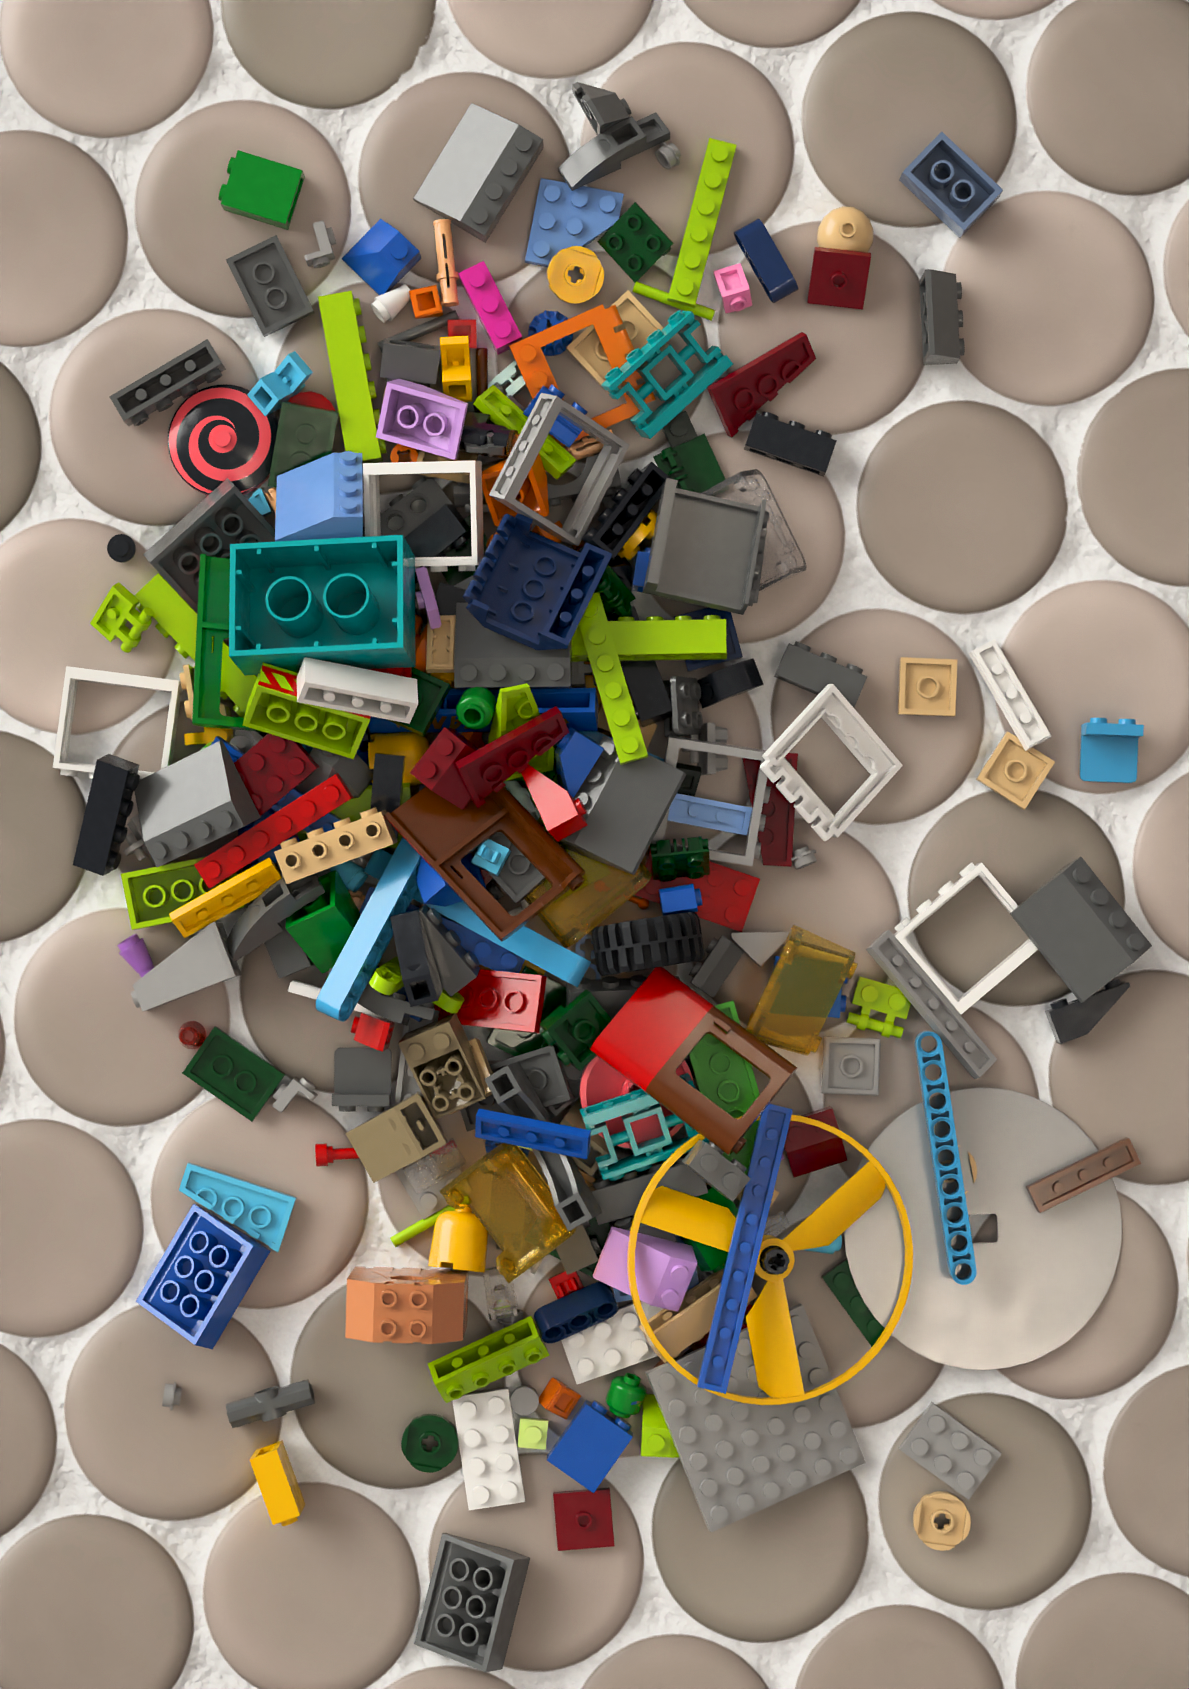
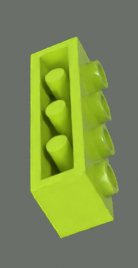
M529 1316L427 1364L436 1388L444 1401L448 1403L478 1388L485 1387L504 1376L511 1375L530 1364L537 1363L550 1355L532 1316Z

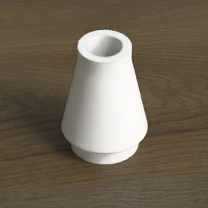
M406 284L374 298L375 301L371 304V308L381 322L392 321L411 300L410 289Z

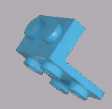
M1090 718V723L1082 724L1080 779L1090 782H1135L1137 779L1138 738L1143 736L1144 725H1137L1136 719H1119L1118 724L1107 723V718Z

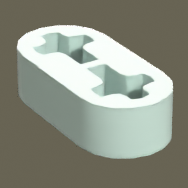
M516 360L492 379L488 388L497 384L502 387L509 382L510 385L505 389L507 397L511 395L514 398L526 387L523 377L520 376L515 381L512 380L517 374L516 367L518 365Z

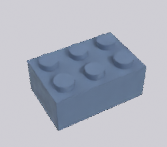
M943 132L902 172L899 179L959 238L997 201L1003 192V189Z

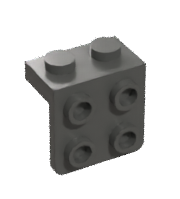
M672 676L671 680H663L672 704V717L664 719L665 737H668V735L678 737L701 735L700 728L703 725V717L699 711L701 687L697 682V678Z
M337 1048L334 1053V1094H332V1106H339V1111L341 1112L356 1111V1106H367L368 1112H383L384 1106H390L391 1050L388 1048L382 1052L373 1048Z

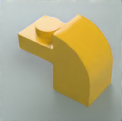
M468 336L440 337L443 393L463 402L473 401L472 374Z

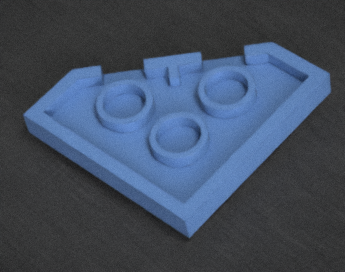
M541 178L525 263L548 267L552 257L560 250L571 246L585 247L594 241L596 237L610 229L620 218L624 194L586 186L572 191L565 182Z

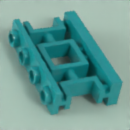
M679 310L671 315L667 320L669 323L667 326L650 334L646 339L648 343L641 349L636 348L626 357L627 362L620 368L615 367L605 376L606 381L601 384L603 389L610 393L609 395L612 399L618 400L626 393L640 411L630 421L636 426L635 429L641 437L651 439L733 365L728 356L720 352L721 350L718 346H711L704 352L693 338L691 333L701 324L698 320H695V315L692 311L681 312ZM676 333L687 344L679 353L670 344H665ZM694 354L701 363H706L696 374H693L685 364ZM667 355L681 374L663 390L649 371ZM635 370L646 382L637 391L629 382L624 381ZM652 392L655 393L659 400L665 401L654 412L643 401Z
M688 1073L679 1076L694 1087L693 1080ZM641 1089L579 1109L586 1130H591V1136L601 1132L603 1134L609 1154L595 1158L603 1180H617L624 1177L627 1172L633 1170L644 1171L652 1167L653 1163L662 1160L665 1162L680 1146L699 1134L675 1114L664 1117L659 1102ZM657 1114L663 1135L637 1144L630 1123ZM621 1116L625 1130L609 1135L605 1121ZM683 1123L688 1137L672 1142L668 1128ZM706 1138L702 1140V1141L707 1142L708 1144H709V1142H710V1141H709L708 1139H706ZM629 1141L634 1155L618 1160L613 1146Z

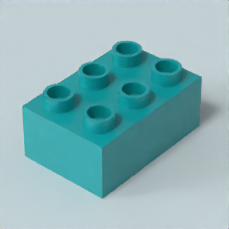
M388 535L230 544L229 657L244 675H258L263 662L298 673L304 657L363 669L416 667L415 555L404 536Z

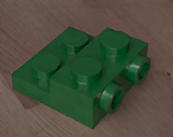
M586 989L565 1008L560 1005L539 1024L544 1030L540 1035L549 1046L552 1047L555 1044L560 1052L556 1055L566 1067L572 1065L580 1071L596 1057L590 1051L591 1046L612 1019L591 992Z

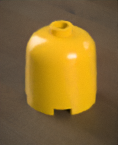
M414 732L370 734L371 740L374 741L368 742L370 770L374 769L375 753L405 756L403 783H410V786L423 784L410 772L430 746L425 736L423 737Z
M456 1205L455 1211L441 1213L436 1219L428 1266L485 1272L489 1232L488 1223L485 1218L479 1214L472 1213L473 1207Z

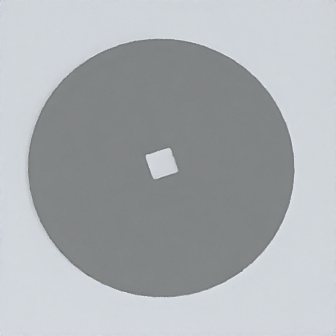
M999 1088L959 1089L951 1091L950 1098L957 1144L959 1145L958 1150L964 1190L968 1191L965 1194L968 1216L996 1214L997 1241L973 1243L977 1275L974 1281L967 1285H960L954 1281L948 1269L923 1101L894 1119L868 1148V1151L888 1173L901 1196L907 1212L913 1243L911 1285L906 1304L891 1335L914 1352L935 1362L952 1367L970 1370L1009 1368L1033 1361L1057 1349L1072 1338L1096 1312L1110 1287L1119 1260L1122 1237L1120 1203L1113 1178L1042 1213H1038L1026 1186L1097 1152L1098 1149L1081 1128L1065 1114L1032 1096ZM940 1094L930 1098V1106L933 1108L941 1107L944 1103V1096ZM939 1121L934 1126V1133L937 1136H944L949 1130V1126L945 1121ZM948 1149L942 1150L938 1155L939 1163L953 1159L952 1151ZM968 1152L973 1156L977 1166V1177L974 1183ZM864 1156L860 1161L856 1172H858L867 1162H869ZM957 1181L951 1183L943 1182L942 1189L946 1193L954 1192L957 1188ZM887 1186L882 1197L844 1231L846 1256L856 1288L865 1305L884 1328L889 1322L898 1301L905 1266L903 1229L897 1207ZM957 1206L950 1207L947 1211V1219L950 1221L958 1220L961 1217V1209ZM954 1236L951 1240V1247L954 1249L963 1248L966 1243L965 1236ZM966 1263L959 1264L955 1269V1274L959 1278L966 1277L970 1272V1266Z

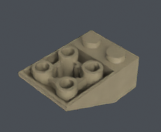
M453 1013L439 1019L438 1022H432L410 1031L399 1041L398 1045L434 1119L486 1099L468 1037L456 1014Z
M420 1091L345 1133L373 1183L417 1161L448 1142L447 1137L437 1120L434 1119Z

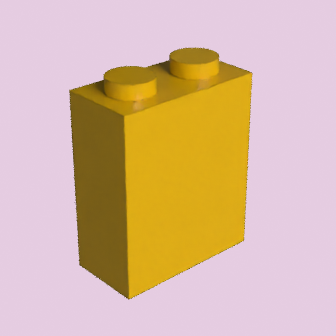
M283 1440L255 1450L250 1458V1462L272 1524L281 1523L282 1526H286L298 1521L297 1517L301 1515L305 1502Z

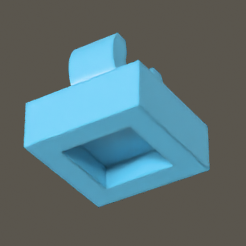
M487 839L479 846L471 863L498 876L511 850Z

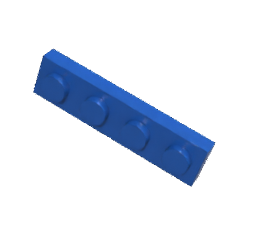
M478 1109L475 1137L587 1159L590 1153L591 1130Z

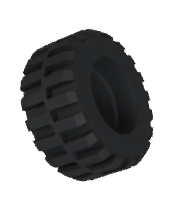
M695 912L595 927L591 934L596 967L601 976L703 960L705 955L700 919Z

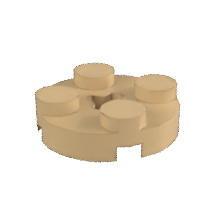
M937 1491L926 1494L915 1507L913 1527L919 1539L934 1550L945 1551L954 1548L955 1545L967 1537L970 1531V1514L964 1502L952 1493ZM941 1513H944L945 1517L949 1519V1524L946 1523L943 1525V1528H938V1524L934 1522V1519L939 1517Z

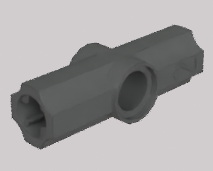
M309 1379L302 1380L280 1388L279 1386L263 1389L254 1393V1396L227 1403V1416L232 1428L240 1427L259 1420L264 1422L282 1417L287 1414L286 1412L315 1404V1398Z

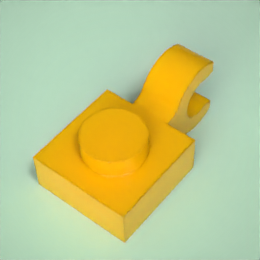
M204 727V732L184 734L185 745H206L213 741L216 736L229 743L234 738L233 729Z

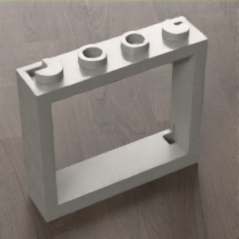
M541 393L489 496L516 513L533 519L535 525L562 542L579 546L593 516L599 510L600 503L607 489L612 484L619 465L624 460L623 457L629 444L558 396ZM558 414L604 444L562 528L516 500Z
M668 735L664 762L676 768L679 748L760 760L761 765L765 761L762 755L767 750ZM760 766L745 855L709 849L710 860L753 866V860L759 859L761 843L757 842L758 831H764L766 815L761 814L763 803L768 804L770 787L766 786L767 776L760 769ZM669 809L651 844H656L657 840H664ZM670 843L671 852H674L673 843ZM677 844V852H681L682 845Z

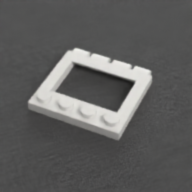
M827 684L762 755L765 761L760 765V769L772 783L781 778L776 784L777 789L790 803L798 799L793 807L807 823L814 821L811 827L823 841H827L831 837L838 838L903 765L835 685ZM820 718L827 723L870 773V777L835 815L784 758Z

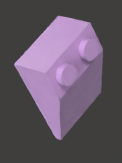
M402 379L389 381L386 385L376 438L456 460L468 403Z
M611 1227L594 1270L593 1278L631 1296L627 1271V1250L630 1231ZM641 1233L637 1234L635 1276L641 1301L651 1306L679 1311L698 1264L691 1245Z

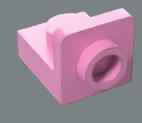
M741 263L713 271L722 297L725 313L741 311L752 306L750 288Z

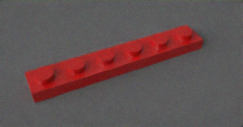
M337 773L203 858L194 866L210 889L352 799L353 796Z

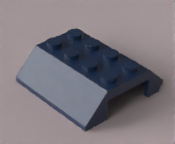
M519 513L515 517L505 514L496 530L498 534L493 536L485 552L487 557L482 558L473 575L476 580L470 581L463 595V598L468 603L466 609L484 628L535 650L567 649L609 564L612 553L589 543L585 544L580 553L532 532L533 519Z

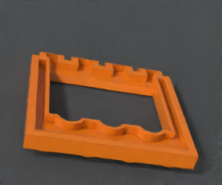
M603 304L509 345L532 399H534L543 385L549 388L552 384L559 389L541 347L585 327H589L592 324L612 369L615 367L620 368L627 362L625 354L635 349L626 328L616 333L613 329L623 324L616 305L605 309ZM636 370L624 380L629 382L635 391L644 384L637 385L636 380L642 377ZM624 393L623 395L627 403L591 419L602 427L607 428L636 415L640 410L629 396ZM650 393L643 401L647 404L656 400L654 393ZM582 430L575 441L589 436V434ZM550 434V436L562 447L566 446Z

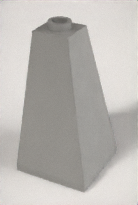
M213 922L206 926L134 983L133 988L135 991L131 992V996L137 1008L141 1007L142 1012L242 975L237 961L235 962L226 944L228 937L223 923Z

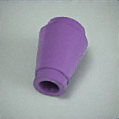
M137 933L117 945L120 949L119 954L139 973L140 977H143L155 968L143 938L140 939Z

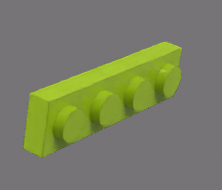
M492 385L477 397L473 405L483 414H490V420L495 425L513 430L514 434L510 438L516 443L528 417L496 386ZM548 434L539 454L544 469L558 480L573 467L577 460Z

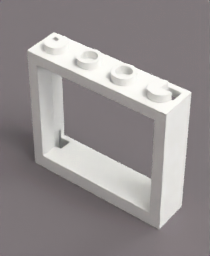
M482 461L363 463L365 537L381 536L379 475L470 473L472 556L415 557V569L420 568V566H430L431 572L448 571V566H458L459 571H476L475 565H479L484 557Z
M66 666L53 768L61 769L60 775L77 777L78 772L89 773V779H93L96 766L67 761L78 681L170 692L161 769L172 764L182 693L180 681ZM138 770L140 780L154 773Z
M971 862L959 872L962 877L954 884L949 881L937 891L940 894L938 898L933 902L927 899L916 909L919 914L912 920L906 917L894 927L897 931L894 934L896 939L959 1014H963L1038 950L1033 942L1028 939L957 999L906 938L908 934L977 876L1009 913L1018 907L1016 902L983 863L974 865Z

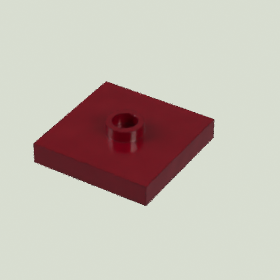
M815 247L807 303L863 310L871 253Z
M610 1487L597 1488L594 1493L588 1489L553 1492L558 1551L615 1546Z

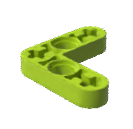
M394 957L374 972L369 984L376 991L385 995H392L404 987L398 957ZM443 988L439 1000L432 1003L447 1012L456 1014L464 1002V997L458 992L450 997Z

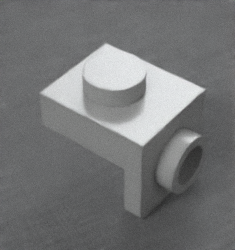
M324 220L313 223L320 251L305 255L307 265H313L314 268L327 266L330 264V260L335 259L331 245L336 244L332 227L326 229Z
M304 1077L301 1080L294 1078L288 1086L282 1084L273 1095L276 1101L272 1106L282 1113L299 1091L313 1101L318 1096L314 1092L316 1087Z

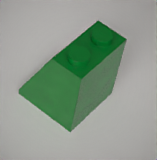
M336 870L319 877L325 893L286 918V930L322 974L334 967L361 916Z

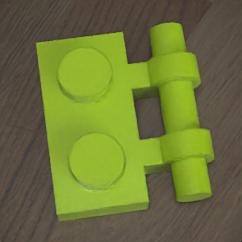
M118 582L111 587L90 624L110 642L118 637L123 642L121 644L122 651L129 653L141 641L142 632L151 625V618L154 612L149 607H145L142 612L136 610L135 608L139 600ZM127 621L133 625L131 629L125 626Z
M859 976L851 1003L862 1006L860 1014L849 1012L846 1023L856 1025V1029L863 1031L870 1029L880 1032L881 1036L887 1038L894 1036L901 1039L904 1028L893 1025L895 1016L907 1019L911 1003L898 987ZM871 1009L886 1013L884 1022L869 1018Z

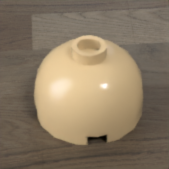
M842 206L833 209L822 219L818 227L817 243L819 247L868 253L873 243L874 231L870 219L864 212L854 207Z

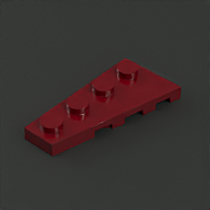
M801 332L707 387L729 437L732 438L739 432L738 428L744 422L753 419L757 413L756 411L767 401L771 402L778 395L777 391L787 382L791 383L816 359L807 334Z
M557 706L455 762L477 809L485 803L484 798L492 791L497 793L506 786L504 781L516 771L519 774L528 767L529 761L535 755L542 756L569 733L562 713Z
M788 753L784 758L797 771L798 753ZM742 758L751 807L753 808L760 760ZM767 777L766 786L770 787L768 804L763 803L761 814L766 815L764 831H758L757 836L758 842L761 843L762 864L766 866L792 867L795 808L793 806L795 801L790 803L777 789L776 784L781 778L772 783Z

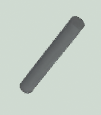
M456 310L387 339L409 342L447 326V320L459 319ZM384 340L377 342L381 353L383 352Z

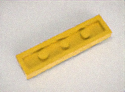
M269 857L169 913L170 918L182 936L186 938L256 899L271 885L280 880L282 875Z

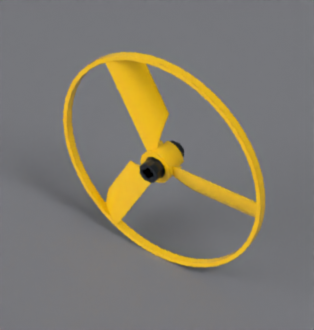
M792 1114L790 1121L814 1125L833 1133L858 1150L869 1162L783 1240L772 1235H763L754 1274L767 1282L746 1315V1322L758 1386L770 1397L742 1396L730 1392L724 1394L705 1389L723 1398L741 1403L782 1405L800 1402L826 1393L851 1379L879 1353L891 1336L906 1304L911 1285L913 1270L911 1228L901 1196L892 1179L879 1161L852 1137L835 1127L800 1115ZM700 1133L680 1146L662 1164L651 1179L636 1209L627 1250L629 1288L642 1327L664 1359L675 1370L696 1385L698 1378L681 1367L667 1353L647 1321L636 1284L635 1248L640 1223L726 1252L729 1251L736 1221L729 1208L664 1186L656 1188L668 1169L685 1152L692 1148L699 1139H705ZM887 1186L899 1213L905 1245L903 1281L892 1316L880 1337L856 1364L830 1382L804 1392L783 1281L794 1267L795 1257L793 1251L830 1245L882 1197Z

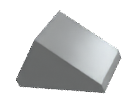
M789 932L730 933V938L761 967L789 938Z

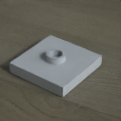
M823 1036L821 1093L879 1096L881 1039Z

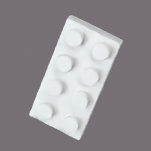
M640 1300L647 1320L664 1309L651 1306ZM633 1303L618 1308L617 1313L613 1317L561 1340L577 1385L658 1356L639 1328L641 1322Z
M509 1387L468 1393L459 1399L452 1400L469 1510L525 1502Z

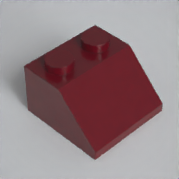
M444 727L410 774L431 791L464 810L471 801V797L455 762L479 748L455 729Z
M830 1106L801 1115L818 1120L839 1130L833 1109ZM790 1121L784 1149L793 1178L848 1161L841 1138L817 1126Z

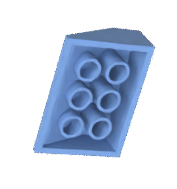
M351 451L332 453L277 476L275 542L363 537L362 453Z

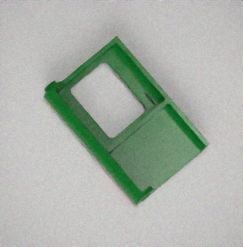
M200 554L192 724L202 727L262 732L242 726L244 718L223 716L220 713L223 640L229 639L230 559Z

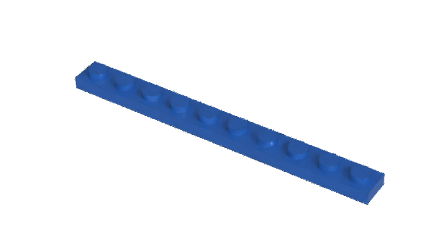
M769 1104L760 1115L747 1176L751 1179L743 1188L697 1382V1387L724 1394L727 1391L793 1109Z

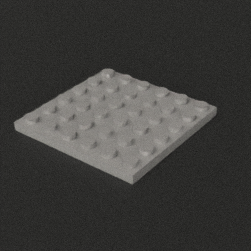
M798 1304L789 1308L805 1392L826 1384L833 1379L804 1306ZM746 1327L740 1332L726 1392L742 1396L770 1397L758 1386L748 1328ZM706 1345L674 1360L690 1374L699 1378ZM668 1362L646 1371L671 1438L710 1532H714L866 1463L836 1388L817 1397L800 1402L782 1405H757L726 1399L703 1388H699L675 1370Z

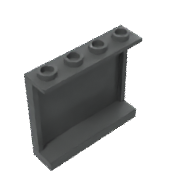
M666 478L661 491L642 593L743 615L748 606H753L756 589L751 588L753 580H757L760 571V563H756L757 554H762L765 537H761L762 528L766 529L769 519V512L765 511L767 500H762L760 506H754L676 488L678 480Z

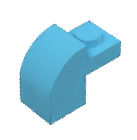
M294 351L286 356L274 372L260 378L247 396L263 415L267 416L280 409L282 401L287 402L291 397L300 393L306 386L304 383L313 372Z

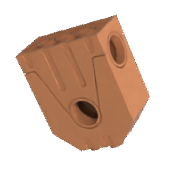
M355 1266L347 1278L345 1338L373 1343L392 1341V1343L411 1344L413 1342L437 1344L463 1341L467 1329L469 1271L430 1268V1270H422V1268L394 1269V1267L365 1268Z

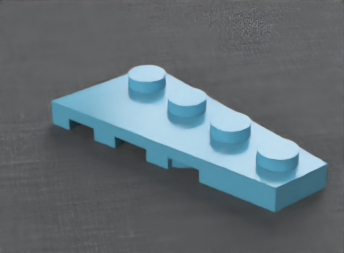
M187 1163L179 1188L180 1192L207 1209H211L219 1214L223 1219L246 1231L247 1234L265 1243L277 1253L279 1252L297 1197L192 1163Z

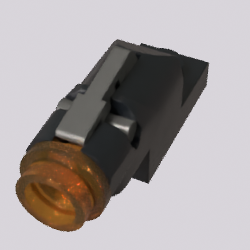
M467 411L458 451L477 453L490 458L507 459L520 433L517 430H511L504 426L490 424V414Z

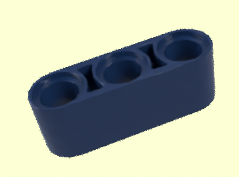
M760 219L734 232L739 247L772 303L798 290V285Z
M599 1281L540 1307L534 1313V1320L542 1340L545 1343H555L613 1317L618 1311V1305L610 1286Z

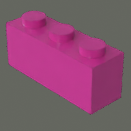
M482 261L458 273L460 282L497 355L509 350V345L522 340V335L485 262Z

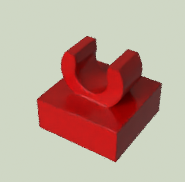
M563 1271L548 1279L557 1299L584 1288L577 1271L568 1275L566 1271Z

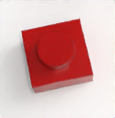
M476 319L447 320L448 337L468 336L469 348H477Z

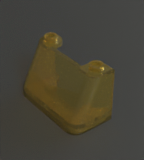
M568 850L567 853L585 870L583 876L585 881L575 891L569 889L540 912L538 917L563 947L567 948L574 945L651 880L652 874L642 861L635 875ZM546 879L524 900L529 905L532 904L552 887L550 882Z
M793 924L780 957L754 1011H752L746 1023L745 1029L767 1045L806 1056L810 1052L816 1053L822 1037L818 1035L846 977L851 979L857 968L858 963L853 962L855 952Z
M501 1143L440 1190L449 1206L458 1210L469 1206L503 1251L496 1257V1265L499 1273L503 1275L508 1283L552 1252L576 1231V1228L571 1231L567 1230L554 1206L549 1186L522 1150L516 1145Z

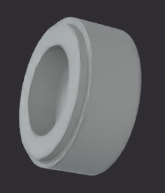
M519 1386L512 1392L510 1404L517 1414L530 1415L538 1407L539 1396L532 1387Z

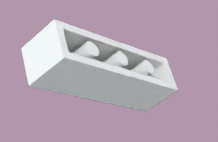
M304 657L297 675V702L410 724L418 706L417 679Z

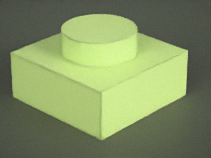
M520 1417L517 1447L546 1450L548 1419Z

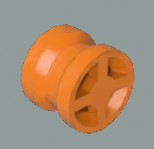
M397 444L392 449L390 455L392 463L417 462L418 458L417 449Z

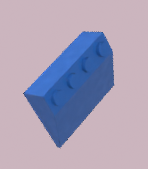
M193 1204L136 1302L194 1345L213 1349L268 1257L270 1250L197 1204Z

